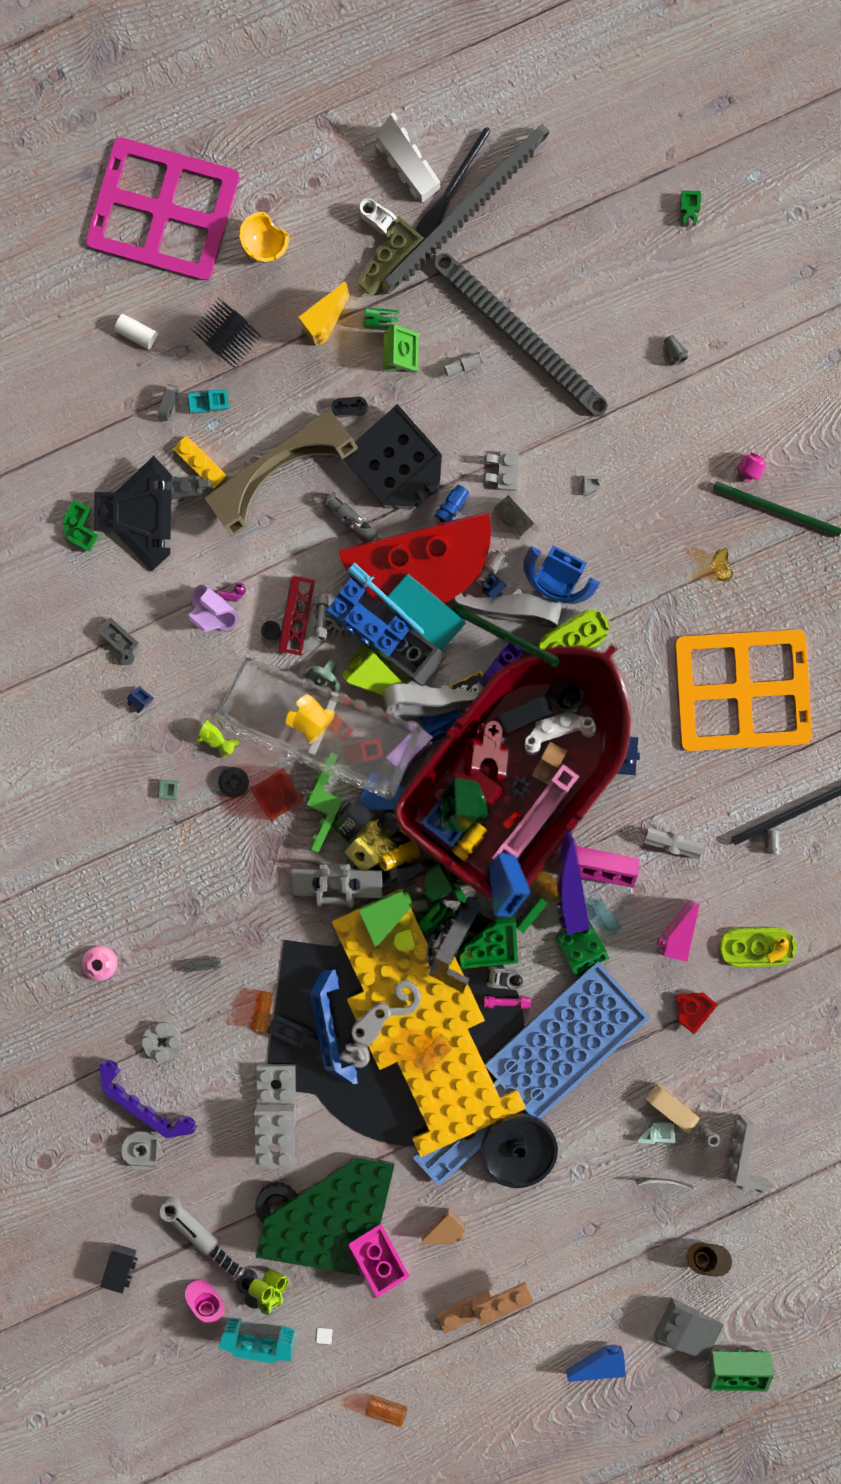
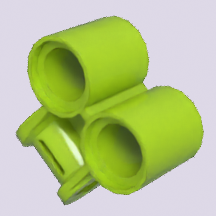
M269 1269L264 1274L263 1281L255 1279L251 1283L249 1294L258 1299V1308L264 1315L270 1314L274 1307L282 1305V1292L287 1288L288 1277L274 1269Z

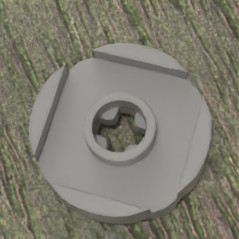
M159 1022L153 1024L147 1029L142 1040L145 1053L151 1059L158 1062L172 1059L181 1048L180 1031L171 1023ZM165 1037V1038L167 1039V1040L165 1041V1043H166L167 1045H166V1046H163V1045L160 1046V1045L158 1044L159 1041H158L157 1039H158V1038H161V1039H162V1038Z
M137 1130L130 1133L123 1142L122 1157L133 1169L146 1170L156 1163L161 1154V1144L158 1136L147 1130ZM140 1145L146 1148L143 1155L140 1154V1151L136 1150Z

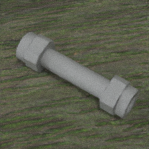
M327 595L317 596L318 623L314 633L315 640L325 641L327 636V629L325 628V611L329 606V597Z
M702 1124L699 1130L700 1134L706 1137L707 1144L712 1147L718 1146L720 1143L718 1134L713 1133L711 1125Z

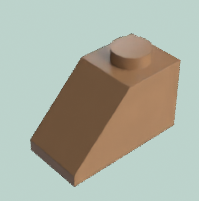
M448 1208L422 1235V1242L424 1244H453L455 1241L461 1240L465 1235V1224Z

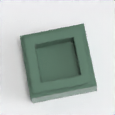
M160 779L158 799L178 800L180 781Z

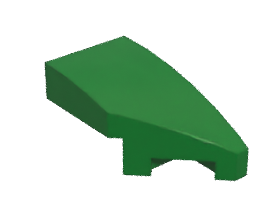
M450 871L451 880L457 889L455 891L456 896L460 902H464L467 897L457 883L461 879Z

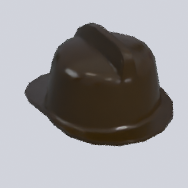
M695 1243L687 1251V1262L690 1268L697 1274L718 1277L727 1274L731 1269V1255L723 1246Z

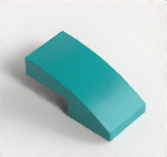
M227 389L188 393L189 414L229 409Z

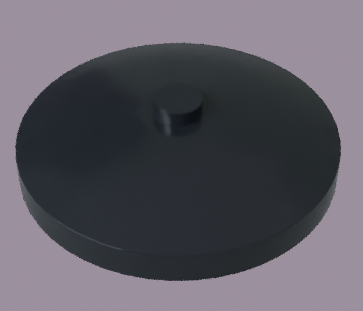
M512 1114L501 1118L488 1129L481 1143V1159L485 1171L495 1182L509 1188H525L542 1181L553 1169L558 1155L557 1141L549 1125L542 1119L530 1114Z

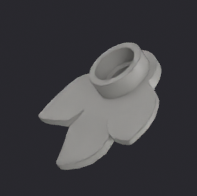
M310 612L303 650L313 649L319 643V641L315 640L314 636L318 619ZM302 622L292 627L295 633L302 630Z

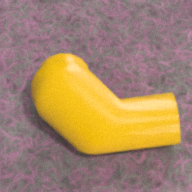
M779 937L776 941L775 951L766 955L770 963L787 955L789 941L785 937Z

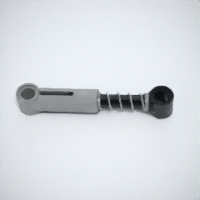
M176 1197L167 1198L160 1208V1217L164 1221L170 1222L204 1255L210 1254L213 1260L220 1264L219 1267L222 1266L226 1273L229 1272L232 1275V1279L237 1284V1290L243 1295H249L250 1285L244 1284L243 1280L249 1279L253 1282L255 1279H258L256 1272L240 1267L239 1263L233 1261V1257H229L227 1251H223L221 1246L217 1245L218 1240L182 1207L179 1199ZM172 1206L175 1212H169L166 1207Z

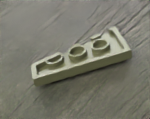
M399 215L395 220L392 230L390 229L386 234L384 243L376 250L374 259L368 263L357 281L359 286L371 297L381 288L384 280L425 240Z

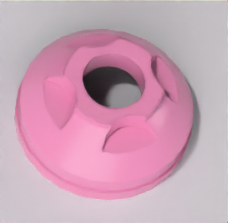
M95 946L89 949L82 959L83 972L94 981H103L110 978L117 968V958L114 952L105 946ZM95 959L102 962L103 966L99 971L94 970L92 967V962Z

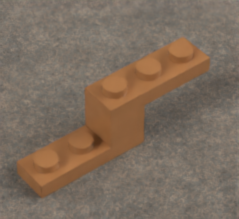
M523 1282L495 1296H492L488 1289L438 1312L437 1317L444 1332L447 1333L475 1319H478L480 1326H483L533 1303L534 1300L526 1282Z

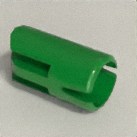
M365 307L364 315L374 318L364 319L363 325L364 327L388 329L389 324H379V321L398 322V318L380 316V313L399 314V310Z
M437 901L419 921L420 929L424 933L430 929L427 935H432L439 929L441 923L445 922L452 915L453 909L447 908L445 904Z

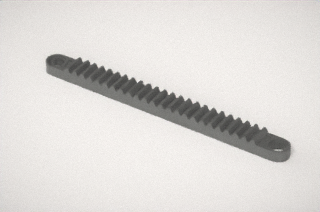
M544 124L537 127L384 280L381 288L387 294H390L404 280L409 281L410 275H415V269L420 270L421 264L425 265L426 259H431V253L436 254L437 248H442V242L447 243L448 237L452 238L453 232L457 233L459 227L464 226V221H469V216H475V210L480 211V205L485 206L486 200H491V194L496 195V190H501L502 184L506 185L507 179H512L513 173L517 174L518 168L522 169L524 162L528 163L529 157H534L535 149L547 138L550 130Z
M448 253L437 255L434 262L435 270L575 401L594 417H600L606 412L608 407L606 399L587 380H584L582 375L578 374L570 364H567L559 354L555 353L554 349L550 348L542 338H539L531 328L527 327L526 323L522 322L514 312H511L503 302L499 301L498 297L494 296L486 286H483L474 275H471L470 271L466 270ZM446 259L449 261V266L441 268L438 264L439 261ZM594 402H600L603 405V409L599 412L595 411L592 405Z

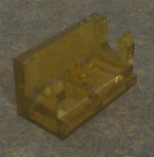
M541 870L529 887L552 901L559 903L557 878Z
M440 1033L414 1059L413 1064L420 1068L424 1075H427L455 1046Z

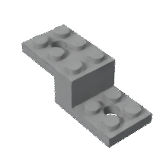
M258 1064L256 1066L257 1106L254 1112L256 1169L295 1168V1064ZM279 1080L282 1086L275 1089L272 1087L271 1082ZM277 1144L280 1146V1151L274 1153L270 1150V1146Z

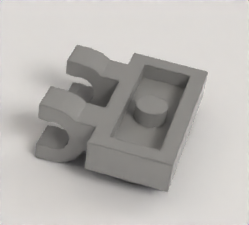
M500 450L499 456L487 454L485 464L498 465V475L486 473L484 475V483L497 484V490L516 491L519 451Z

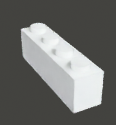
M393 112L376 133L375 144L381 153L384 152L390 166L398 170L401 181L404 184L407 182L410 186V192L415 199L419 198L423 202L440 190V181L427 161H421L422 156L416 145L410 144L407 131L404 127L399 128L396 123L398 118Z

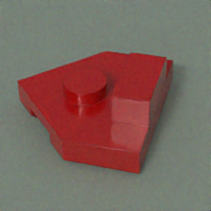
M703 992L676 994L679 1023L692 1034H695L718 1004Z

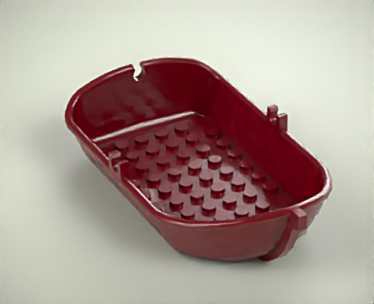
M612 643L605 652L586 647L556 646L542 649L559 658V662L555 667L530 654L523 655L502 667L492 676L461 718L456 720L452 729L446 733L447 736L400 795L394 809L395 820L399 829L439 863H443L448 867L447 869L493 902L491 882L486 879L485 870L493 862V856L548 786V784L533 777L532 774L549 743L552 742L567 750L556 773L562 765H565L577 774L579 779L517 859L529 887L562 845L565 832L567 830L572 832L616 776L626 757L631 732V709L624 680L616 663L611 658L618 648ZM556 680H562L579 686L583 690L585 701L583 707L579 711L573 712V714L592 718L596 725L595 735L585 737L578 730L542 742L540 744V752L537 755H529L525 750L526 738L530 736L536 727L535 722L565 713V711L560 710L548 700L553 713L502 736L500 745L507 746L508 748L506 776L501 782L496 783L503 787L505 791L494 805L486 801L489 818L487 820L480 818L477 822L488 831L483 836L484 838L479 845L473 848V853L468 854L469 858L465 862L451 850L447 851L418 828L439 800L441 801L440 794L457 778L449 770L460 756L465 758L466 744L469 739L476 738V729L480 724L495 721L494 718L543 695L546 696V692ZM483 760L480 770L490 777V768L487 762ZM517 774L519 779H523L526 775V783H532L527 786V789L531 792L527 793L525 791L523 793L524 798L518 793L513 797L514 790H508L513 785L509 780L515 781ZM517 781V785L514 788L522 792L525 783L522 784L520 781ZM518 810L522 815L521 818L509 829H506L502 823ZM466 831L459 837V841L463 838Z

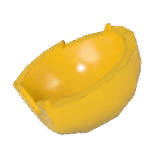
M265 212L251 214L244 220L240 227L239 240L243 251L248 257L258 262L267 263L275 261L284 254L288 247L289 235L283 229L277 228Z

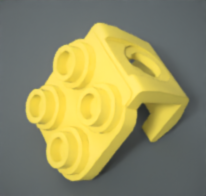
M371 820L357 833V839L344 853L360 870H367L379 862L380 856L396 849V844L381 832L378 827V820Z

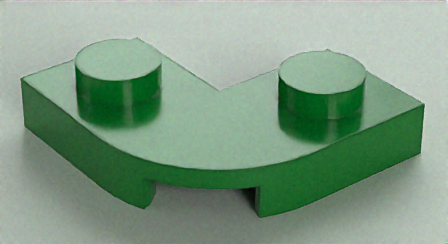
M73 500L63 518L64 533L68 540L91 552L99 535L83 526L92 509Z

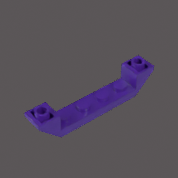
M105 1059L99 1065L103 1093L163 1137L171 1138L195 1132L198 1126L191 1117L182 1115L173 1127L168 1119L160 1118L156 1115L153 1108L145 1107L140 1103L139 1098L127 1094L121 1085L112 1083L121 1071L114 1061Z

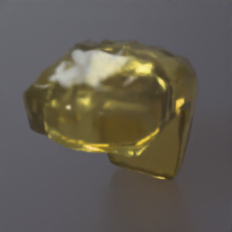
M720 548L716 551L711 566L717 580L727 582L733 578V572L728 561V549Z

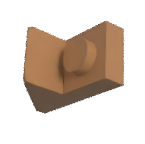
M550 742L532 776L549 785L567 750Z

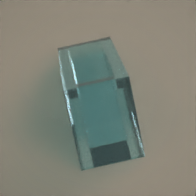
M602 899L591 905L612 934H615L622 928Z

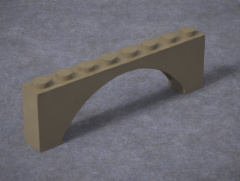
M328 410L205 497V500L230 536L233 537L248 527L246 525V517L251 501L262 483L277 469L294 460L312 455L339 456L343 460L357 450L358 447L332 411Z

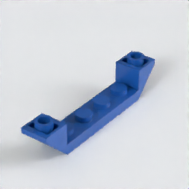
M322 970L310 993L324 1069L343 1083L357 1084V1071L352 1064H340L337 1037L334 1033L333 1018L329 1008L330 1001L326 993L339 989L336 970Z

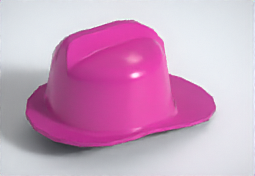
M196 1280L187 1286L185 1299L198 1321L213 1323L222 1317L224 1303L208 1282Z

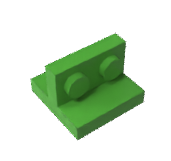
M395 324L388 326V331L384 332L383 371L390 372L401 369L409 372L418 371L419 333Z

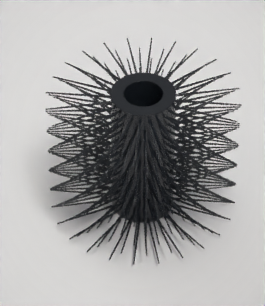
M220 299L221 304L217 301L215 303L219 304L218 306L223 311L214 304L212 305L217 308L216 310L221 315L213 309L211 310L215 312V315L211 312L209 314L221 325L204 313L215 326L204 317L202 318L210 327L203 321H199L211 331L212 335L199 323H197L198 326L209 337L196 326L194 327L201 335L194 330L192 331L205 342V345L211 351L235 368L227 358L237 365V363L225 351L239 361L230 350L242 358L236 350L245 355L241 349L247 351V349L243 345L248 348L249 346L246 344L248 343L254 347L250 341L257 344L248 333L259 340L250 330L259 336L261 335L256 332L254 327L252 328L250 323L248 324V321Z

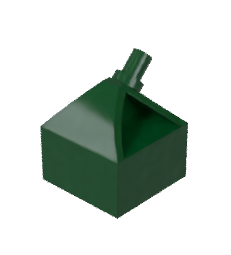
M455 778L440 794L442 830L464 833L480 818L484 820L489 818L486 799L477 781Z

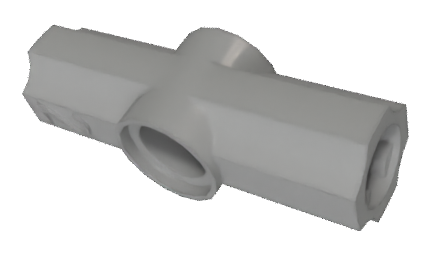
M647 827L643 841L645 844L662 848L664 851L677 855L683 854L695 859H700L704 846L703 843L686 839L684 836L671 832L666 833Z

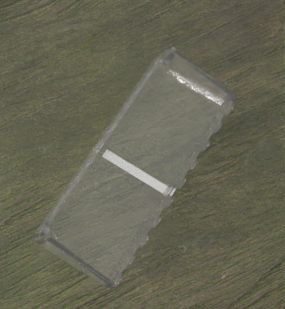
M255 657L253 659L245 658L215 714L220 727L231 734L390 800L396 794L421 733V728L416 722L404 721L400 716L393 713L389 715L379 707L374 706L372 708L359 699H356V701L352 700L342 692L335 693L327 686L321 685L320 687L315 685L310 679L304 678L303 680L290 671H287V673L283 672L277 666L272 664L270 666L266 665ZM306 694L312 696L324 710L335 712L332 722L318 740L311 744L307 742L303 733L285 724L288 711L297 712L299 707L296 701Z

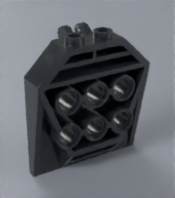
M398 404L355 441L358 449L343 459L384 508L412 510L414 507L419 508L425 502V497L429 494L431 496L440 489L438 486L440 485L442 453ZM405 437L409 442L406 445H400L398 440ZM387 450H392L394 452V456L391 458H386L384 456V452ZM417 454L424 457V460L420 463L413 460V457ZM372 463H378L380 468L377 471H372L369 468ZM402 467H407L410 472L407 475H401L399 470ZM387 480L395 482V486L392 488H387L384 484Z

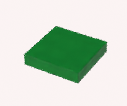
M540 895L535 898L516 922V928L524 934L547 905L546 900Z

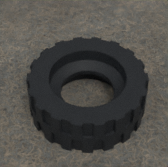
M283 1182L269 1183L259 1192L255 1211H257L256 1215L262 1223L266 1215L272 1214L268 1209V1201L271 1197L281 1196L286 1202L297 1197L295 1190L290 1185H286Z

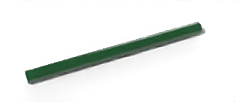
M716 481L713 487V491L830 535L839 537L841 534V528L720 482Z
M458 605L453 607L452 610L462 619L553 667L558 664V657Z

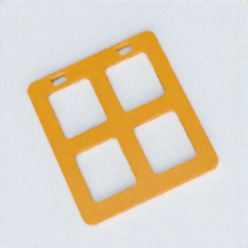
M802 630L683 636L676 640L681 745L684 750L698 751L808 744L811 741L812 727L806 634ZM789 644L791 646L792 680L751 682L748 653L750 646ZM728 647L734 649L736 676L734 684L695 686L693 684L692 650ZM801 651L802 663H796L795 652ZM794 696L795 731L754 733L751 702L753 697ZM735 698L737 700L739 733L737 735L698 737L695 728L694 702L697 700ZM805 710L806 723L800 722L799 711Z

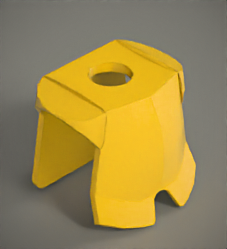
M306 694L296 701L299 707L297 712L288 711L285 724L303 733L307 742L311 744L318 740L332 722L335 712L324 710L312 696Z

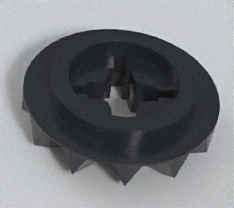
M230 767L221 773L218 784L224 795L235 798L247 791L249 779L247 773L241 768ZM233 774L236 780L242 781V783L236 784L235 791L232 784H226V782L232 780Z

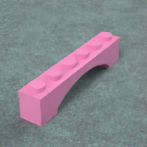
M562 765L541 796L492 859L494 860L498 853L513 854L518 859L579 779V776L565 765Z

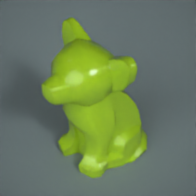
M209 720L205 721L197 738L198 743L205 742L212 748L219 749L222 758L230 756L234 752V746L239 744L237 740H224L219 729L210 723Z

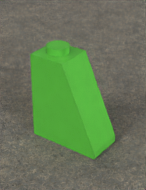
M403 890L397 891L359 909L375 946L381 943L410 910L409 904L412 901L408 892L404 893Z

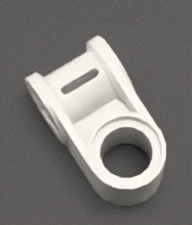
M364 199L360 204V217L362 220L370 224L379 233L386 235L387 228L392 221L394 222L397 219L396 216L372 199ZM366 207H370L373 209V212L365 213L363 210Z

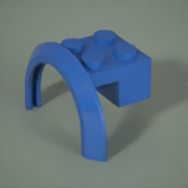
M554 545L536 575L535 563L541 551L530 546L524 558V572L529 583L540 594L556 602L576 604L586 601L595 593L601 582L590 577L583 589L571 594L587 563Z

